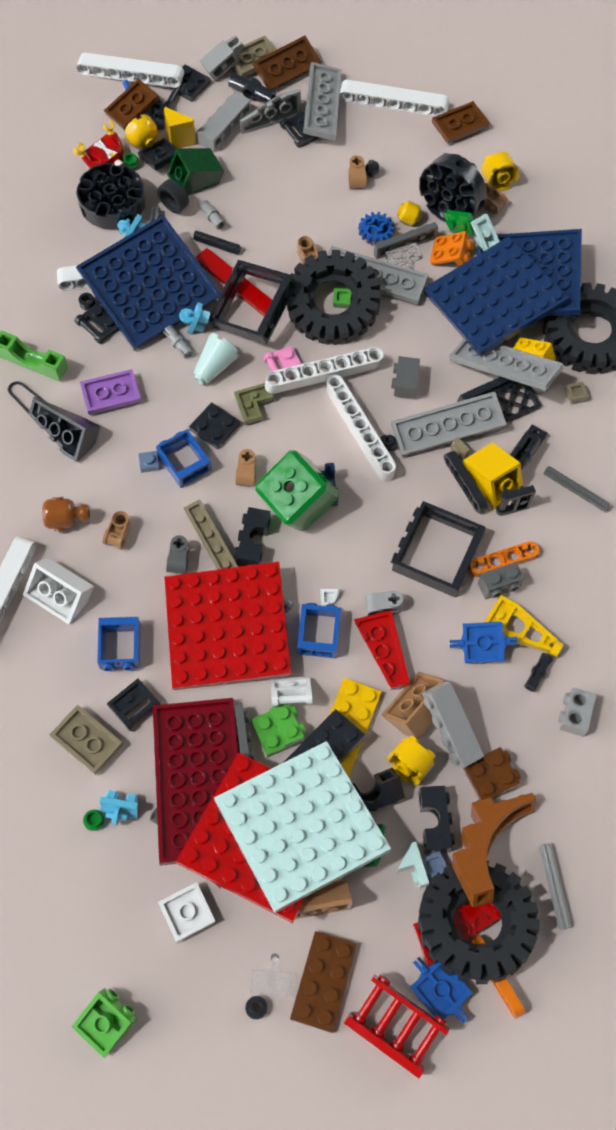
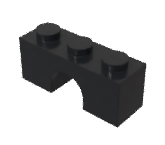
M248 507L247 514H243L242 524L244 527L243 530H239L238 541L240 543L239 547H235L233 558H236L237 566L261 563L263 545L254 543L251 539L255 535L267 536L271 521V511Z
M393 768L375 774V786L368 793H361L356 784L352 783L369 812L376 811L383 806L396 803L398 800L405 798L400 777Z
M445 785L420 787L418 791L420 812H431L438 820L436 827L424 829L422 833L424 853L450 852L452 846H455L454 833H450L452 813L448 812L447 804H450V794L446 792Z

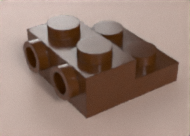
M501 747L484 754V757L463 768L479 800L490 797L492 799L497 798L521 784L519 781L521 780L519 771L516 768L512 769L509 763L511 762V757Z

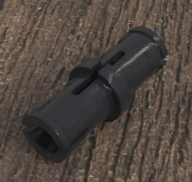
M542 653L537 664L532 667L530 677L524 685L527 690L536 692L540 681L546 677V671L553 661L551 655Z

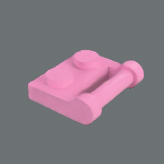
M292 345L273 353L268 352L263 356L265 363H268L271 371L279 370L275 360L279 361L283 369L301 364Z

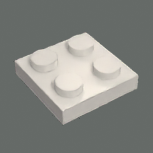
M197 882L158 902L176 943L216 923Z

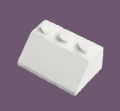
M47 557L34 563L23 596L67 624H71L88 603L94 586Z

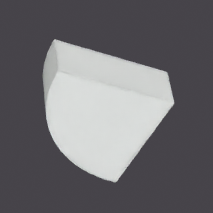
M320 589V606L333 605L338 599L339 589Z

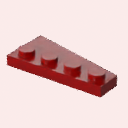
M392 610L354 619L358 630L391 690L409 686L410 681Z
M491 903L474 908L471 904L456 909L454 924L460 936L467 941L501 918L496 907ZM418 922L413 924L426 964L429 967L434 962L428 956V948H424L420 939L421 931H418Z

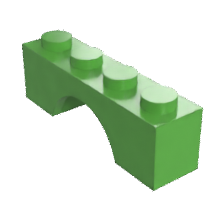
M1 330V358L57 381L61 380L68 369L64 355L52 350H48L46 353L34 351L23 344L17 336Z

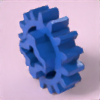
M371 212V216L365 214V219L361 218L358 227L362 240L367 239V244L373 242L374 246L375 243L381 240L392 238L395 232V223L391 222L392 218H386V213L380 215V212L376 215Z

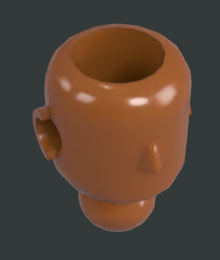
M64 496L47 499L42 506L44 526L54 529V531H66L67 528L75 525L76 520L82 522L90 520V507L87 504L75 506L72 500L64 498Z

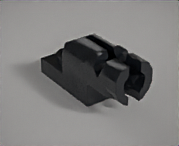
M533 424L510 453L513 458L521 463V470L531 461L548 434Z

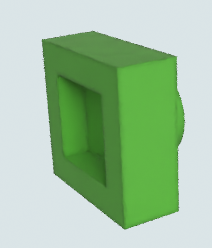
M334 288L333 307L348 308L351 305L352 293L350 289Z

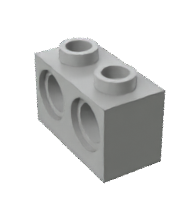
M574 687L569 693L566 692L563 704L566 705L565 710L561 711L558 720L561 723L560 730L584 737L589 729L596 694ZM574 699H579L583 705H577ZM570 717L576 718L578 724H573L570 721Z

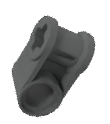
M178 535L173 537L170 542L166 572L186 574L188 542L184 536Z

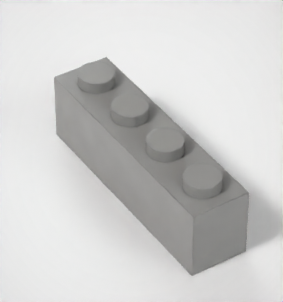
M237 92L229 96L224 104L218 107L212 117H209L207 122L198 129V144L205 148H211L215 152L237 128L240 120L251 112V100Z
M441 682L422 693L424 704L433 716L432 722L441 734L440 739L443 745L448 749L451 763L455 767L465 768L484 757L451 682Z

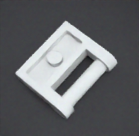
M310 677L270 680L272 707L278 706V704L291 703L313 704Z

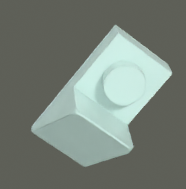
M484 214L470 222L476 234L473 239L483 251L500 242L488 214Z
M412 842L397 873L413 869L411 871L413 883L418 884V888L421 889L427 887L429 881L417 843Z

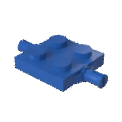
M502 622L463 623L461 640H449L450 648L462 647L465 663L505 661L504 650L506 645H518V641H513L517 640V637H505Z
M419 956L417 961L415 960L413 963L421 974L410 986L411 990L433 1017L438 1015L445 1019L448 1015L455 1014L464 1024L466 1022L465 1019L468 1020L470 1017L463 1011L461 1006L464 1000L472 994L471 990L463 981L458 980L457 974L452 973L449 976L441 970L442 965L439 962L428 967Z

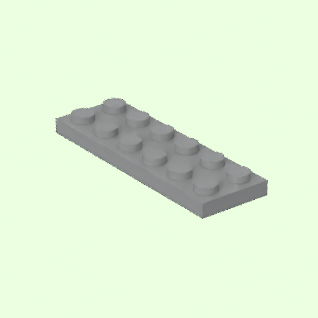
M311 62L303 128L304 134L335 141L342 69Z
M331 246L327 256L332 255V250H341V256H345L348 250ZM351 252L355 254V260L361 257L367 261V267L371 266L374 269L375 278L378 277L380 282L381 294L418 305L428 279V274Z
M465 339L450 354V361L544 391L549 388L563 370V363L504 345H499L480 357Z
M495 392L391 421L401 457L452 443L457 437L462 440L497 430L507 425Z

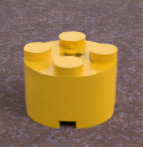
M507 151L487 155L481 168V174L486 183L499 192L509 189L512 182L515 183L520 174L518 167Z
M409 736L408 738H403L387 756L386 761L387 763L391 762L393 765L391 768L395 770L400 779L407 783L413 781L415 782L413 785L416 786L434 767L435 755L431 750L422 747L415 737Z

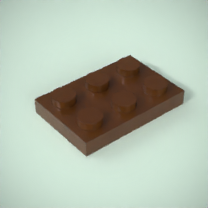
M138 78L103 111L125 131L133 119L137 118L138 120L141 117L140 115H143L160 100V97Z
M474 101L432 117V124L447 144L489 128L490 122Z

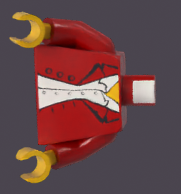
M109 120L111 128H108L106 123L103 125V129L109 132L110 135H104L86 150L81 142L77 144L78 148L74 147L73 149L75 155L82 156L81 159L89 169L104 163H114V165L122 167L125 165L123 163L124 149L117 132L113 130L114 122L112 120Z

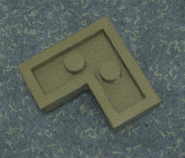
M265 383L234 392L245 425L261 421L262 414L258 405L274 401L273 394L266 391Z

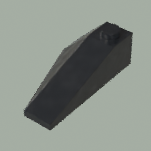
M33 397L29 415L41 429L46 430L50 435V440L58 444L62 454L78 462L96 443L100 426L84 417Z

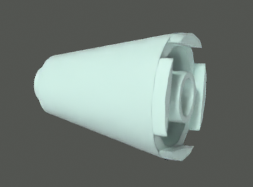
M211 333L208 337L193 373L195 375L194 379L200 384H208L240 356V354H237L238 350L224 338L222 340L218 339L219 335Z

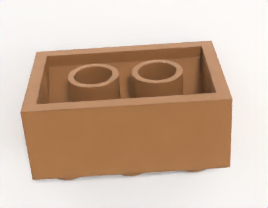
M418 672L410 681V685L400 692L381 715L408 737L413 736L419 740L433 723V716L424 704L422 693L445 681Z
M340 878L308 895L295 919L350 910L352 898L347 880L342 881Z

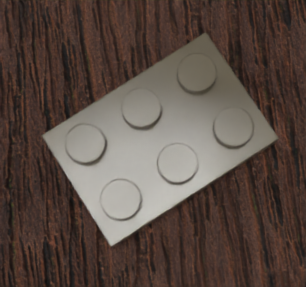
M264 35L244 45L243 50L237 55L239 61L233 68L240 76L247 77L257 72L253 66L254 61L277 49Z
M79 705L49 734L53 740L94 775L100 771L123 745L116 736Z

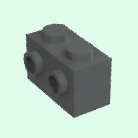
M399 356L398 363H394L393 374H396V378H392L391 389H394V396L415 398L419 374V358Z
M517 562L482 573L478 585L486 600L518 590L524 581V577Z

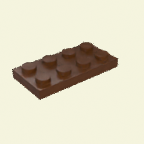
M306 35L254 61L253 66L265 86L274 90L308 72L311 62L321 64L322 61Z
M315 931L290 1020L333 1033L356 943Z

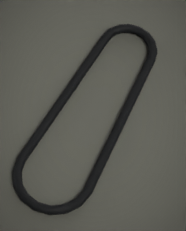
M12 382L8 386V393L29 414V410L12 394L11 387L14 384H20L35 397L43 399L22 382Z

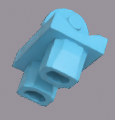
M137 214L131 225L129 219L125 221L120 220L117 224L120 229L119 233L121 235L126 233L125 238L145 226L146 224L140 221L142 216Z
M197 303L194 312L185 308L179 314L182 322L191 323L187 330L188 334L192 335L194 330L203 333L205 325L209 320L210 312L202 309V303Z
M108 790L105 797L101 796L100 812L106 814L107 818H112V825L117 826L119 820L127 821V818L137 820L139 815L137 795L127 794L124 801L119 800L118 792Z

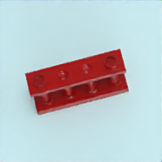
M374 974L371 981L376 986L360 1011L354 1015L350 1012L344 1024L419 1079L425 1068L422 1065V1059L440 1031L445 1035L449 1032V1027L446 1026L447 1022L438 1015L433 1017L390 986L391 981L380 974L378 977ZM384 990L393 996L394 1000L377 1027L374 1026L372 1029L365 1023L367 1021L365 1018ZM404 1004L413 1013L396 1040L390 1042L384 1037V1031L400 1006ZM422 1017L432 1027L415 1054L409 1056L403 1051V1045Z

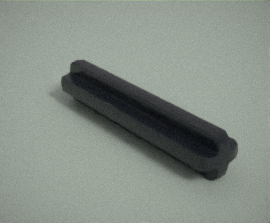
M197 230L193 234V240L237 255L241 251V245Z

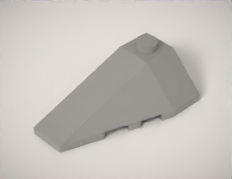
M297 89L279 94L240 120L241 134L279 123L285 118L289 119L300 114L301 90Z

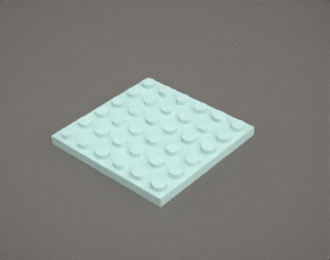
M327 741L214 797L222 816L274 913L281 911L391 850Z

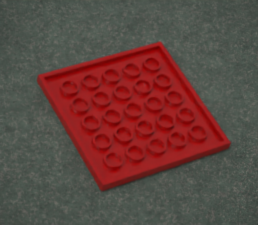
M279 561L164 577L173 690L292 675Z
M238 752L177 858L176 864L293 924L306 897L274 913L214 800V797L272 769Z

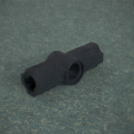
M232 73L228 81L229 87L242 92L250 100L255 98L267 103L276 97L275 91L262 86L261 82L256 78L249 80L236 73Z

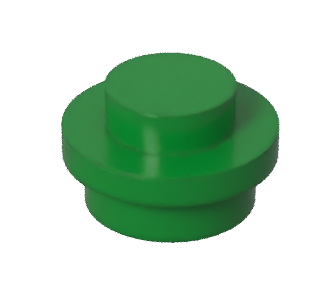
M128 153L124 156L123 163L135 169L139 165V159L135 154Z
M90 810L84 815L83 824L88 830L97 831L104 824V816L99 810Z

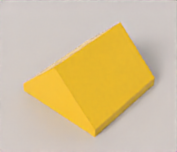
M165 107L164 116L169 142L177 148L195 145L194 119Z

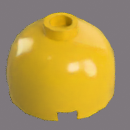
M143 114L140 115L142 118L139 120L137 118L133 119L125 129L126 140L138 149L151 147L155 143L158 134L155 122L150 116Z

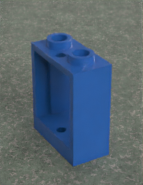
M188 429L176 433L174 437L163 440L156 446L158 457L180 488L212 470L211 461ZM188 444L199 461L177 472L166 455Z
M316 603L302 604L297 655L336 659L341 608L335 605L318 606ZM306 614L335 617L332 644L303 641Z
M139 617L99 618L97 663L100 669H103V671H114L115 669L132 671L135 668H140ZM134 631V659L105 660L106 632Z

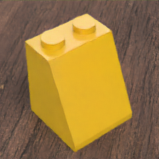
M493 442L463 460L465 468L479 490L494 508L500 504L503 490L509 489L514 491L523 486L521 463Z

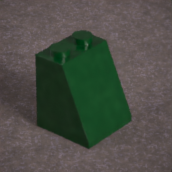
M176 148L167 172L168 178L179 183L187 195L219 184L224 174V170L211 148Z

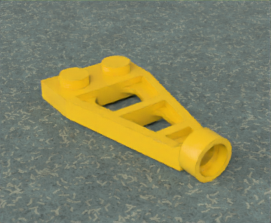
M502 595L484 621L502 622L505 637H517V640L513 641H518V644L547 652L554 657H557L564 645L520 605ZM512 616L518 617L525 624L522 632L516 633L506 628V624ZM529 628L535 629L542 635L539 642L526 638L525 635Z

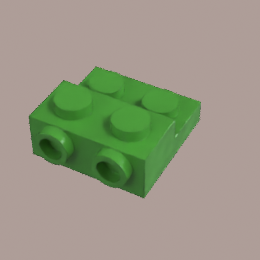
M280 704L270 708L269 712L251 719L266 757L304 742L303 735L306 734L303 724H298L295 718L298 714L294 705Z
M106 988L95 995L72 1026L103 1058L111 1052L117 1042L137 1020V1017L134 1016L135 1010L128 1004L123 1005L117 1000L119 998L118 994L114 990H107Z

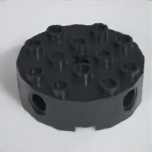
M459 154L441 155L423 170L419 178V191L428 203L426 204L427 208L441 221L446 222L444 213L447 210L471 213L472 217H474L486 202L487 188L482 175L474 163H471Z
M104 163L92 167L83 173L80 178V183L76 190L79 208L83 217L92 225L104 229H119L117 224L120 220L125 221L129 219L131 224L137 214L141 215L145 208L144 185L139 174L131 167Z

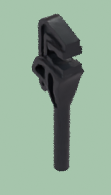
M183 80L179 87L173 88L165 103L162 104V101L159 100L151 107L149 116L155 122L158 130L166 128L164 108L172 109V104L179 93L178 90L184 83Z

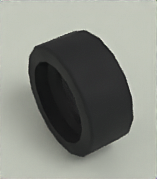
M168 179L158 187L157 195L160 201L171 212L180 213L188 206V195L176 181Z

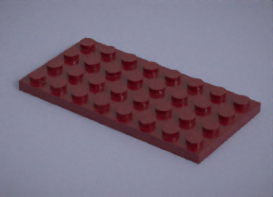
M233 698L153 705L160 866L176 864L177 858L238 754Z

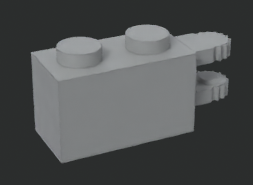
M236 36L231 37L226 42L223 40L200 60V63L212 79L216 81L239 61L237 55L243 50L244 45L242 42H239Z

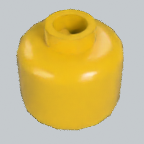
M405 201L400 204L397 216H399L400 222L413 226L416 222H420L423 213L420 212V205L411 201Z

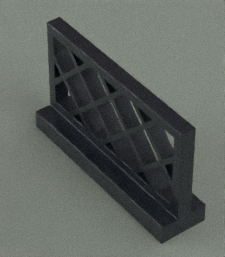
M498 377L460 394L457 402L495 392L499 401L507 403L506 409L502 410L506 423L541 407L540 402L529 385L523 384L525 388L523 393L515 390V385L519 382L503 377ZM500 391L511 392L509 399L500 397ZM513 393L522 396L521 403L511 401ZM524 399H531L534 405L531 407L523 405ZM509 405L519 407L518 413L508 412Z

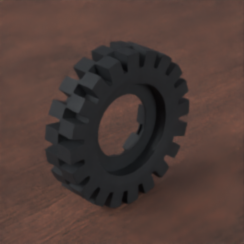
M324 250L317 252L318 258L316 259L312 254L304 258L305 264L303 265L299 262L294 268L295 274H290L295 279L297 285L287 303V311L291 322H295V328L300 333L305 331L306 338L313 341L317 337L318 343L326 345L328 340H333V345L342 344V339L346 338L347 342L356 340L357 333L360 336L364 335L368 331V326L372 327L376 321V315H378L380 309V282L378 277L375 278L374 269L371 266L367 267V261L361 257L355 260V254L346 251L345 256H341V250H332V255L327 256V252ZM330 281L345 284L352 293V302L348 309L334 315L326 314L319 310L315 304L314 295L322 284Z
M582 283L580 314L598 313L600 314L599 316L609 321L611 325V335L603 342L590 343L577 336L573 324L579 315L545 317L543 325L544 341L552 343L555 357L561 355L559 362L563 363L564 366L572 362L574 364L571 370L580 372L582 366L586 367V374H595L597 368L600 374L609 373L611 367L616 370L615 288L611 287L609 292L606 293V285L597 283L595 290H592L591 283Z
M487 860L488 872L495 888L494 899L491 904L496 907L502 920L501 931L492 942L482 945L473 944L463 939L457 932L454 924V914L457 907L462 902L468 900V897L452 868V864L444 867L442 874L438 872L431 879L430 885H427L423 893L419 908L418 931H421L420 939L423 947L429 950L428 956L434 964L439 962L442 965L441 970L449 976L455 973L459 975L458 980L469 983L470 979L476 980V984H488V981L492 979L496 983L505 980L508 974L512 976L520 970L523 963L525 964L538 938L540 919H537L539 911L536 901H531L532 892L527 885L523 887L520 885L521 878L514 872L510 875L506 874V867L496 863L495 867H490L489 860Z

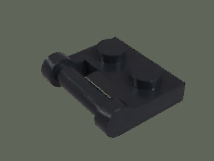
M305 112L289 119L285 118L280 122L281 128L288 132L297 147H302L321 138L303 133ZM292 126L297 130V132H298L301 136H298V134L294 131V129L292 128Z
M98 302L82 315H77L74 320L78 326H82L89 332L98 344L118 330V327ZM90 320L103 332H98L87 321Z
M521 486L514 491L509 489L503 490L501 502L496 508L497 515L505 516L529 509L536 493L534 486Z
M139 678L107 703V706L129 731H132L139 721L153 711V705H161ZM148 699L150 701L149 704L142 708L132 718L128 719L126 717L127 714H129L144 700Z

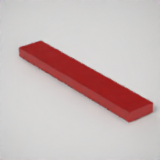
M206 248L195 257L204 269L225 285L233 268L210 249ZM244 278L236 295L264 317L272 299Z

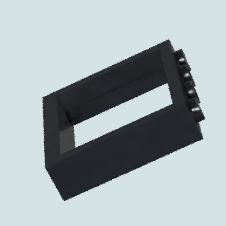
M238 260L232 269L229 279L225 282L224 289L218 296L213 310L210 312L209 322L216 329L268 344L297 283L290 274ZM246 274L280 284L257 331L223 321Z
M423 501L420 508L417 507L413 513V517H415L413 522L409 521L405 532L408 533L399 542V552L393 554L390 562L393 564L392 571L452 597H456L486 527ZM424 516L473 536L452 584L402 563Z

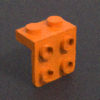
M466 231L436 237L430 258L431 265L455 261L458 267L471 259L472 251L474 250L473 240L470 239Z

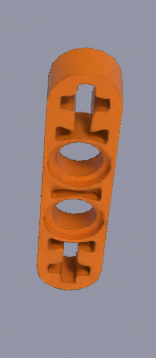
M528 541L475 558L470 563L469 572L474 577H480L482 573L515 562L519 565L532 561L539 554V546L535 542ZM527 549L534 550L533 554L526 552ZM515 553L518 559L511 560L508 558V554ZM492 558L499 559L501 564L499 566H494L491 564L490 560ZM476 564L478 567L482 566L480 571L478 569H474Z
M479 935L469 941L478 945L485 944ZM505 978V980L495 983L492 979L493 985L511 1015L517 1019L525 1014V1009L508 980Z

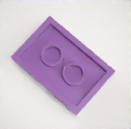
M132 369L80 382L89 415L142 402Z

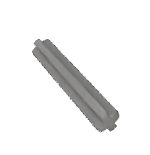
M550 843L542 844L540 852L558 927L562 930L571 927V922L552 845Z

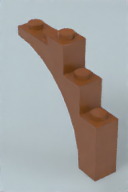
M533 792L519 795L512 799L501 800L498 803H494L491 797L472 802L471 818L475 824L462 827L461 841L465 849H460L453 853L452 868L473 908L493 902L495 888L489 876L487 866L490 848L497 836L508 825L523 816L535 812L536 797Z

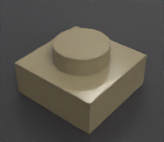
M584 382L566 385L565 390L570 404L588 400L589 395Z
M458 437L452 441L450 450L455 451L463 462L469 456L470 449Z

